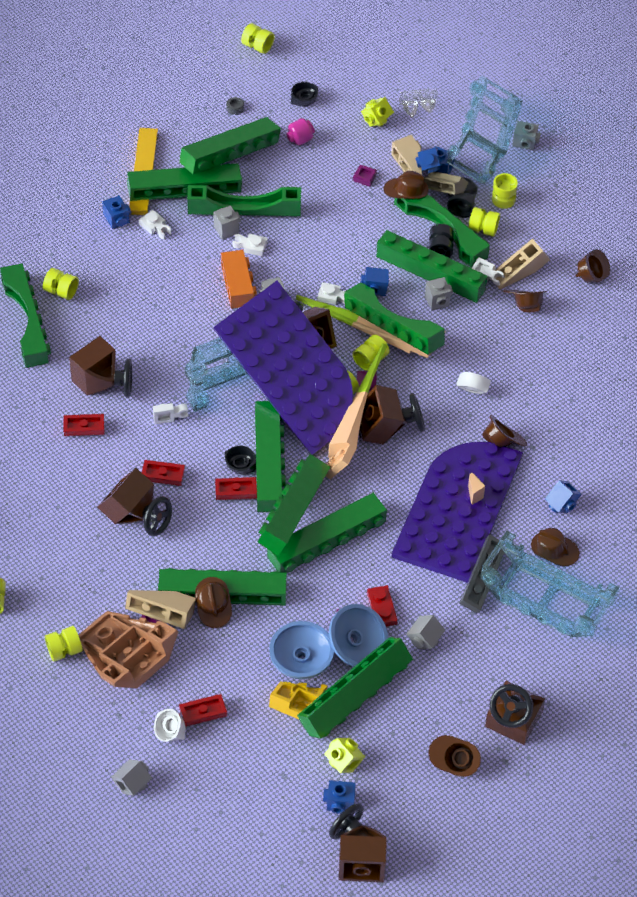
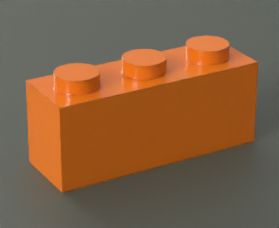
M244 250L222 252L221 268L231 309L240 308L257 295L256 286H252V271H248V268H250L249 257H245Z

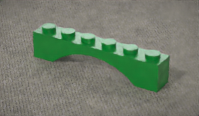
M188 185V214L214 215L213 212L231 206L234 212H238L239 215L301 216V187H281L262 195L236 196L214 190L207 185Z
M427 194L420 199L394 198V205L406 215L421 217L436 224H446L452 227L454 230L453 241L456 244L459 259L470 268L473 267L479 257L484 260L488 258L490 248L488 242L480 238L471 228H468L459 218L452 215L446 207L440 205L432 196Z
M23 263L1 267L0 273L5 295L15 300L25 311L28 318L26 331L20 340L25 368L48 364V355H51L49 343L45 344L44 341L47 340L45 328L41 329L40 326L43 325L41 314L36 312L39 310L37 300L32 298V296H35L33 285L28 284L30 282L29 271L24 270Z
M360 282L344 292L346 309L427 355L445 345V329L432 321L410 319L389 311L378 301L375 290Z

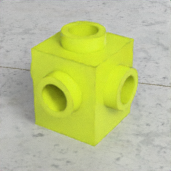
M386 97L370 100L361 111L364 120L370 127L384 125L387 122V118L394 113Z
M351 738L334 739L329 744L330 748L325 753L330 765L340 773H352L365 758L364 754L359 750L358 744Z

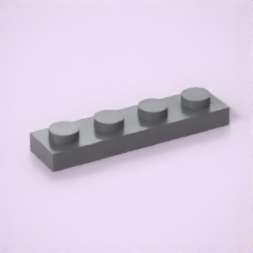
M492 535L486 538L459 604L475 613L481 611L507 548L506 543Z

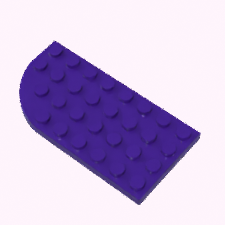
M277 280L214 326L213 330L311 455H314L331 442L346 411L353 403L352 384L345 366Z
M469 442L452 447L440 454L427 471L394 546L391 558L468 583L484 542L493 530L523 457V452L505 446L500 448L491 442ZM471 473H474L485 485L484 498L473 505L471 504L468 488L469 475Z

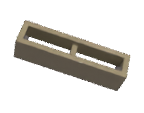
M431 172L428 176H424V182L430 190L454 195L464 193L468 181L460 176L440 172Z

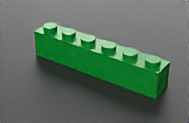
M264 117L181 147L179 163L192 174L199 173L277 144L281 128L268 117Z
M239 163L218 165L196 174H192L185 167L127 172V188L130 201L187 197L188 185H207L214 190L226 194L240 193L242 189Z
M386 230L377 242V258L427 281L444 277L447 284L451 285L454 293L475 303L479 301L486 291L487 275L391 231Z
M255 401L257 512L276 510L273 506L279 496L284 497L281 492L282 487L286 486L285 474H281V470H285V458H281V453H285L284 441H280V437H284V425H280V421H283V419L269 401Z
M309 454L306 460H300L295 468L298 470V473L294 471L288 480L291 485L287 483L281 492L284 497L279 496L273 506L276 510L272 509L266 518L269 521L268 524L264 522L258 531L261 536L257 543L278 556L288 543L330 469V466Z
M373 492L294 532L279 556L267 549V558L278 572H292L296 567L311 562L317 556L327 554L339 545H345L349 540L364 535L374 527L382 526L386 522L387 509Z
M159 569L158 591H177L195 598V590L198 583L208 577H217L227 585L231 604L286 606L287 573L278 571H217L215 569Z
M389 637L297 715L310 737L321 739L328 736L331 730L336 725L343 723L351 712L361 708L365 700L375 696L379 688L390 683L393 680L392 677L408 667L413 658L401 638Z

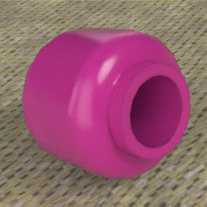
M300 118L288 125L286 135L291 143L294 142L296 145H302L313 138L315 130L309 120Z

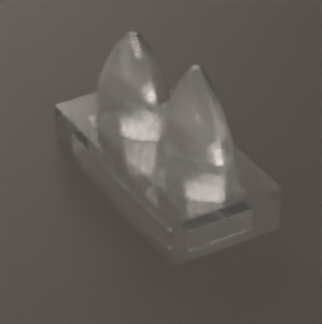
M437 88L401 91L399 103L403 105L405 112L411 118L417 112L418 103H421L423 109L430 113L436 104Z

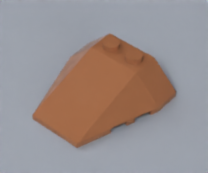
M106 611L78 636L83 651L101 679L114 687L138 688L169 661L178 631L162 621L152 623L147 622L146 618L140 617L137 620L130 618L129 615Z

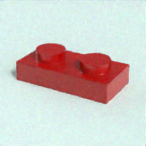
M104 414L63 415L64 436L105 435Z
M144 460L142 473L154 483L182 486L185 465Z
M256 477L215 478L216 500L257 499Z
M388 585L367 589L370 607L382 618L385 626L397 625L398 619Z
M222 694L179 704V710L186 727L227 716Z

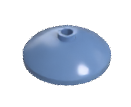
M350 604L338 610L333 616L329 626V639L337 656L346 664L355 667L388 639V632L384 621L373 609L362 604Z
M295 621L288 623L278 629L270 641L269 653L273 665L281 673L291 678L308 679L316 677L330 666L334 657L329 633L321 626L312 622Z

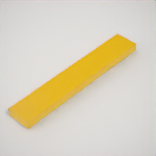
M139 128L134 171L153 170L158 129ZM149 199L130 201V215H146L149 208Z

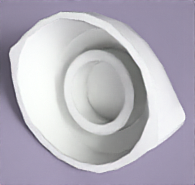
M462 372L459 375L457 386L471 393L484 394L488 392L491 380L479 374Z
M165 709L157 714L154 732L159 740L170 742L185 739L186 726L179 713L173 709Z

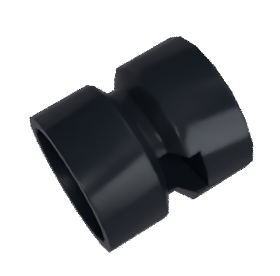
M446 224L432 226L429 235V249L450 258L453 255V228Z

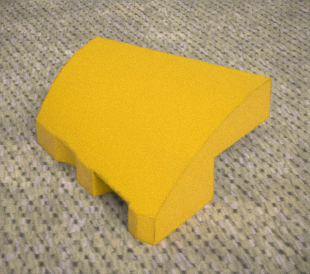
M280 681L270 694L269 707L299 719L297 715L327 690L328 685L321 684V688L307 687V683L293 684Z

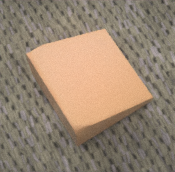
M471 473L469 475L468 488L471 504L473 505L484 498L485 485L474 473Z

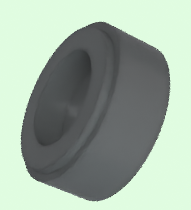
M239 97L229 98L226 102L227 112L233 115L242 113L244 111V101Z

